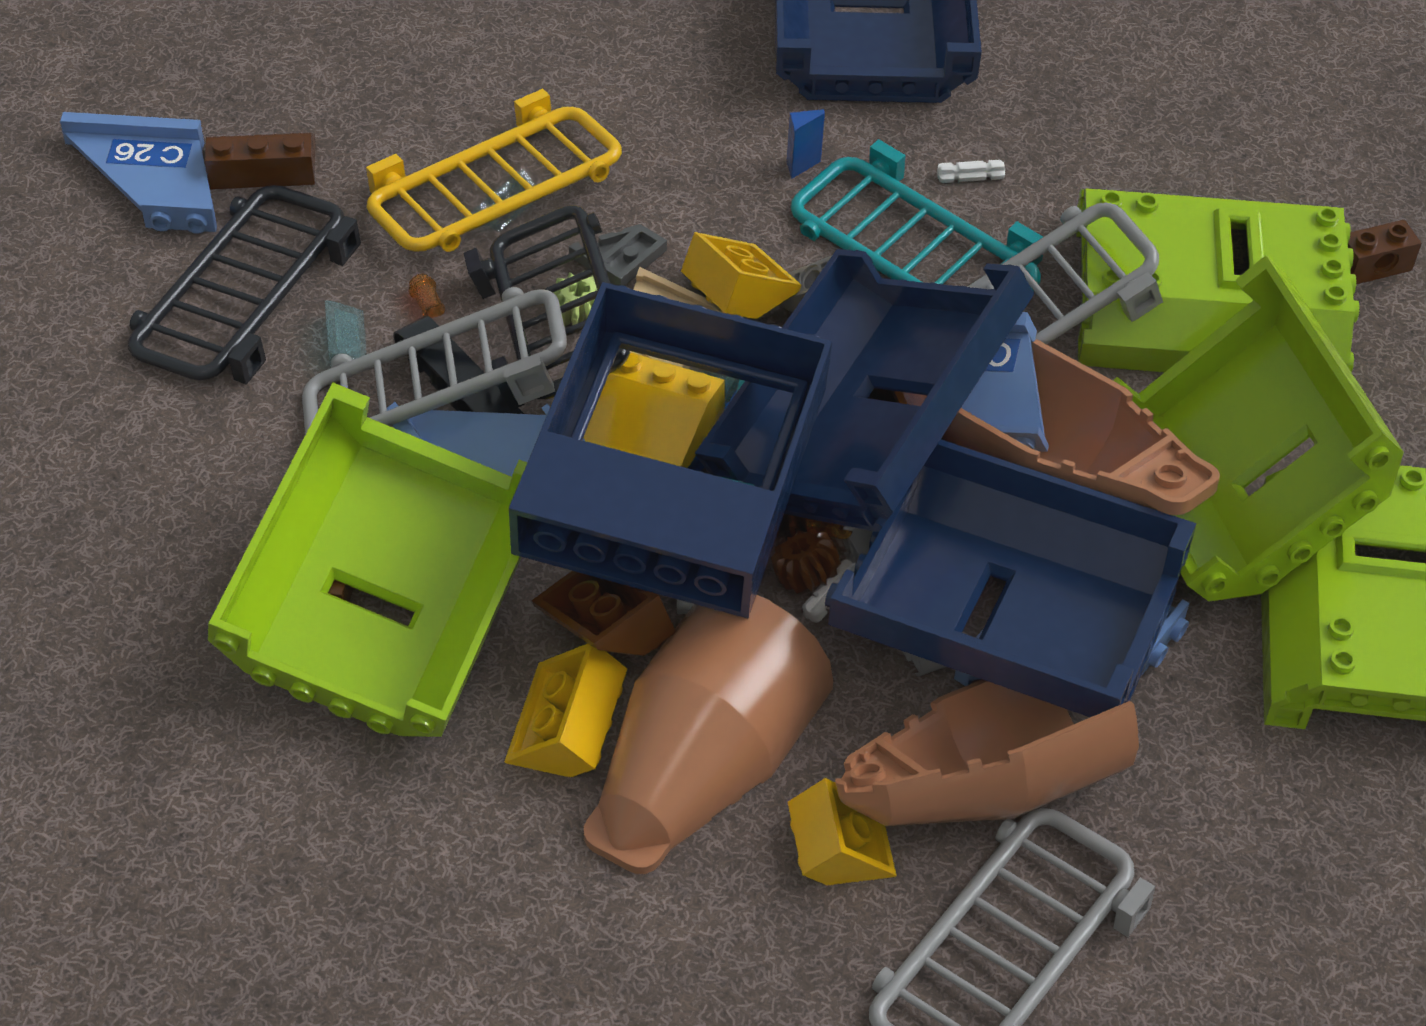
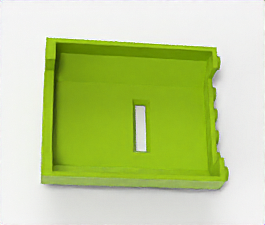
M1087 188L1080 190L1077 207L1082 212L1099 203L1115 204L1125 211L1156 247L1159 253V265L1152 277L1157 281L1163 303L1131 322L1124 314L1118 298L1082 321L1078 335V362L1091 367L1166 372L1246 307L1253 299L1237 283L1236 279L1241 275H1234L1231 229H1240L1247 231L1249 268L1267 255L1287 274L1352 373L1354 354L1351 352L1354 322H1357L1359 316V301L1353 298L1356 290V275L1351 274L1350 271L1353 264V249L1348 248L1351 227L1350 223H1345L1344 208ZM1102 217L1086 226V229L1126 275L1143 264L1144 256L1112 219ZM1078 231L1076 237H1081L1082 280L1093 294L1097 295L1120 279ZM1082 292V304H1083V303H1085L1086 301H1088L1089 299H1088V298L1085 296V294Z
M1267 255L1236 279L1240 288L1253 301L1138 394L1120 378L1116 377L1113 380L1133 394L1132 401L1140 409L1147 408L1153 413V422L1161 430L1168 428L1197 457L1212 464L1220 473L1218 488L1213 496L1188 513L1172 515L1196 523L1186 564L1182 567L1180 573L1187 586L1209 602L1264 593L1300 564L1309 560L1312 555L1333 539L1342 535L1346 529L1367 513L1372 512L1379 504L1391 496L1404 453L1287 274ZM1309 437L1314 443L1312 448L1248 496L1244 489Z
M332 382L208 623V641L241 670L249 674L257 683L268 687L276 685L286 689L294 698L303 702L315 701L327 706L333 714L339 717L359 719L366 722L367 726L375 732L381 734L393 733L398 736L442 737L522 558L511 554L509 506L527 462L519 459L512 477L367 417L370 397ZM334 580L414 612L409 626L329 594L328 592Z
M1400 465L1390 497L1379 504L1372 512L1367 513L1346 529L1342 535L1321 548L1309 560L1303 562L1283 577L1276 585L1261 594L1264 725L1306 729L1313 709L1426 721V563L1355 555V545L1426 553V468ZM1282 470L1266 476L1264 484H1266L1269 480H1271Z

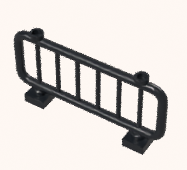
M278 185L262 187L256 190L247 200L236 196L230 204V215L232 218L149 313L141 310L133 313L130 319V329L133 332L128 339V350L134 358L141 362L198 381L209 380L218 376L230 364L233 379L247 385L266 361L261 337L254 333L326 246L328 247L331 262L341 266L347 262L361 244L357 220L344 216L340 207L330 201ZM277 199L330 217V220L322 230H318L257 209L265 201ZM253 215L316 237L303 253L238 231ZM232 238H236L297 260L281 276L219 254ZM213 261H217L278 283L264 299L199 277ZM195 283L259 306L242 323L179 300ZM173 307L239 330L224 347L161 326L159 323ZM154 330L219 354L209 364L198 366L148 349L143 346V342Z
M567 205L502 233L493 241L490 247V258L483 260L477 247L463 253L468 274L482 299L496 294L492 279L496 278L502 301V294L506 289L584 255L587 256L590 269L544 288L545 290L556 292L593 276L597 290L561 305V313L594 300L602 282L611 284L595 234L603 232L595 212L588 214L584 208L577 205ZM564 221H576V228L512 256L504 257L505 249L513 243ZM580 234L584 248L510 279L507 265ZM546 312L522 322L523 331L548 320ZM513 314L506 316L518 361L521 359ZM586 320L566 328V336L582 330ZM524 331L528 356H531V351L552 343L551 335L528 345ZM619 348L609 374L619 369L627 361L630 355L629 350ZM573 351L562 355L555 362L545 366L546 369L549 370L570 361ZM505 356L491 361L493 370L509 364ZM562 378L553 381L555 392L537 399L547 400L554 398ZM507 381L497 385L511 411L525 405V403L518 404Z

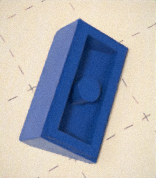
M824 109L790 113L786 162L791 179L821 162L825 118Z

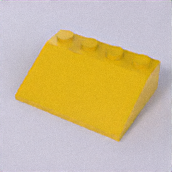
M630 352L627 361L619 369L608 375L583 439L586 442L688 468L696 456V450L725 410V380Z

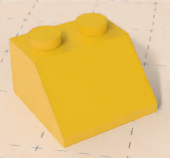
M824 778L788 801L791 817L790 826L795 836L799 856L798 865L803 876L825 885L897 876L886 827L843 804L838 796L835 782Z

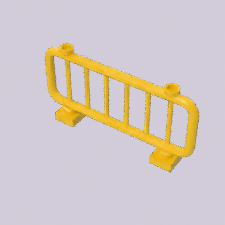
M542 88L514 101L517 127L408 176H405L403 160L397 154L367 166L369 189L372 193L367 199V210L372 218L406 250L422 252L440 245L444 251L451 252L460 245L461 235L589 176L594 182H602L609 174V167L619 160L622 154V147L619 141L586 111L572 106L561 107L551 111L550 95ZM565 120L576 121L606 147L608 151L596 158L590 159L553 125ZM547 128L584 163L561 173L525 138ZM518 141L554 177L532 187L495 151ZM489 155L525 190L502 200L466 164ZM460 168L496 204L472 214L436 178ZM430 182L466 218L442 228L407 191ZM400 195L435 232L424 237L410 236L381 207V204Z

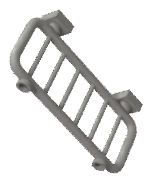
M1111 203L1095 204L1083 212L1077 206L1067 208L1060 217L1063 225L1001 264L1019 266L1025 274L1030 287L1057 318V321L1036 334L1035 340L1038 339L1045 344H1049L1118 298L1124 314L1131 322L1163 303L1157 281L1152 277L1159 265V253L1156 247L1123 209ZM1102 217L1112 219L1144 256L1143 264L1126 275L1086 229V226ZM1078 231L1120 279L1097 295L1093 294L1055 248V246ZM1048 251L1089 299L1065 316L1024 268ZM987 275L967 286L994 289Z
M511 287L503 292V302L353 360L347 354L335 355L330 362L331 368L315 375L303 388L302 404L305 435L318 411L317 394L319 391L332 384V382L340 381L341 386L348 388V377L374 368L380 414L369 418L388 426L506 381L519 405L555 392L553 381L545 366L560 358L567 347V336L557 296L545 289L523 293L520 288ZM538 304H544L552 343L547 349L528 356L520 311ZM513 314L521 359L493 370L485 324ZM478 328L486 373L457 384L450 338ZM443 341L450 387L422 397L416 351ZM409 354L415 400L387 411L381 365Z
M1039 808L1028 812L1018 823L1011 819H1006L999 827L995 840L1001 844L896 972L888 967H884L876 976L872 990L878 994L869 1007L871 1026H894L888 1021L886 1015L888 1009L900 996L944 1026H961L905 990L925 965L1004 1015L1005 1018L999 1026H1022L1111 909L1116 912L1113 928L1126 937L1130 936L1151 908L1155 886L1140 877L1129 891L1128 887L1135 876L1134 863L1129 854L1121 847L1059 811ZM1038 826H1052L1110 860L1116 865L1117 874L1106 887L1027 838ZM1021 846L1101 893L1084 917L1004 869V866ZM997 875L1078 923L1060 947L979 898ZM973 904L1054 954L1036 978L955 928ZM949 934L1030 985L1012 1009H1009L930 958Z

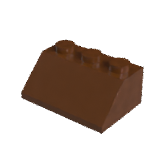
M290 133L206 137L205 166L210 190L256 188L271 185H315V134Z
M575 571L569 572L531 600L534 607L597 650L645 656L650 651L658 648L663 641L676 632L658 594Z

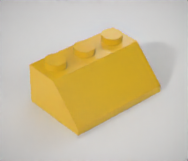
M694 232L681 272L691 281V286L702 291L706 295L705 299L717 305L722 313L752 319L761 317L798 293L802 286L756 244Z
M588 643L538 663L504 762L570 778L594 770L601 759V749L606 734L612 725L611 718L617 699L623 690L622 684L627 668L608 652L597 650Z

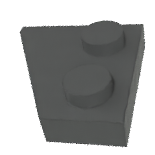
M641 224L624 228L621 232L600 235L598 246L610 283L622 286L629 283L636 277L639 267L645 269L667 251V240ZM579 242L573 243L569 246V254L584 247H581ZM586 255L574 259L590 269Z

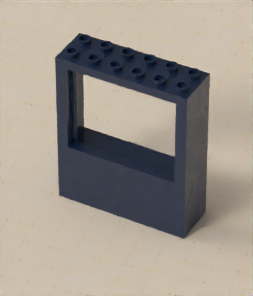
M602 282L510 503L511 554L748 619L826 391L832 341L820 338L817 335L803 334L784 329L778 325H768L745 319L739 315H730L706 309L700 305H691L671 300L661 295H652L632 290L626 286ZM619 348L793 393L761 487L583 441Z

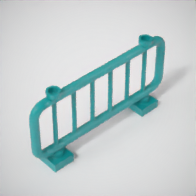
M879 139L870 146L869 163L857 157L837 159L794 196L790 207L793 217L802 224L800 231L804 236L815 241L821 235L843 250L864 251L871 257L877 271L895 280L904 279L922 282L909 274V272L953 231L974 242L975 245L934 283L944 284L981 248L1004 260L1001 263L1003 264L1043 238L1040 234L1017 221L1008 229L1007 245L899 182L904 178L906 155ZM849 170L865 177L820 218L804 208L808 201L840 173ZM871 181L892 193L890 197L847 235L826 223L828 219ZM898 198L920 210L875 252L853 239ZM926 214L947 226L940 235L903 269L881 257L889 247ZM1043 255L1024 267L1038 285L1041 282V273L1037 265L1043 260Z

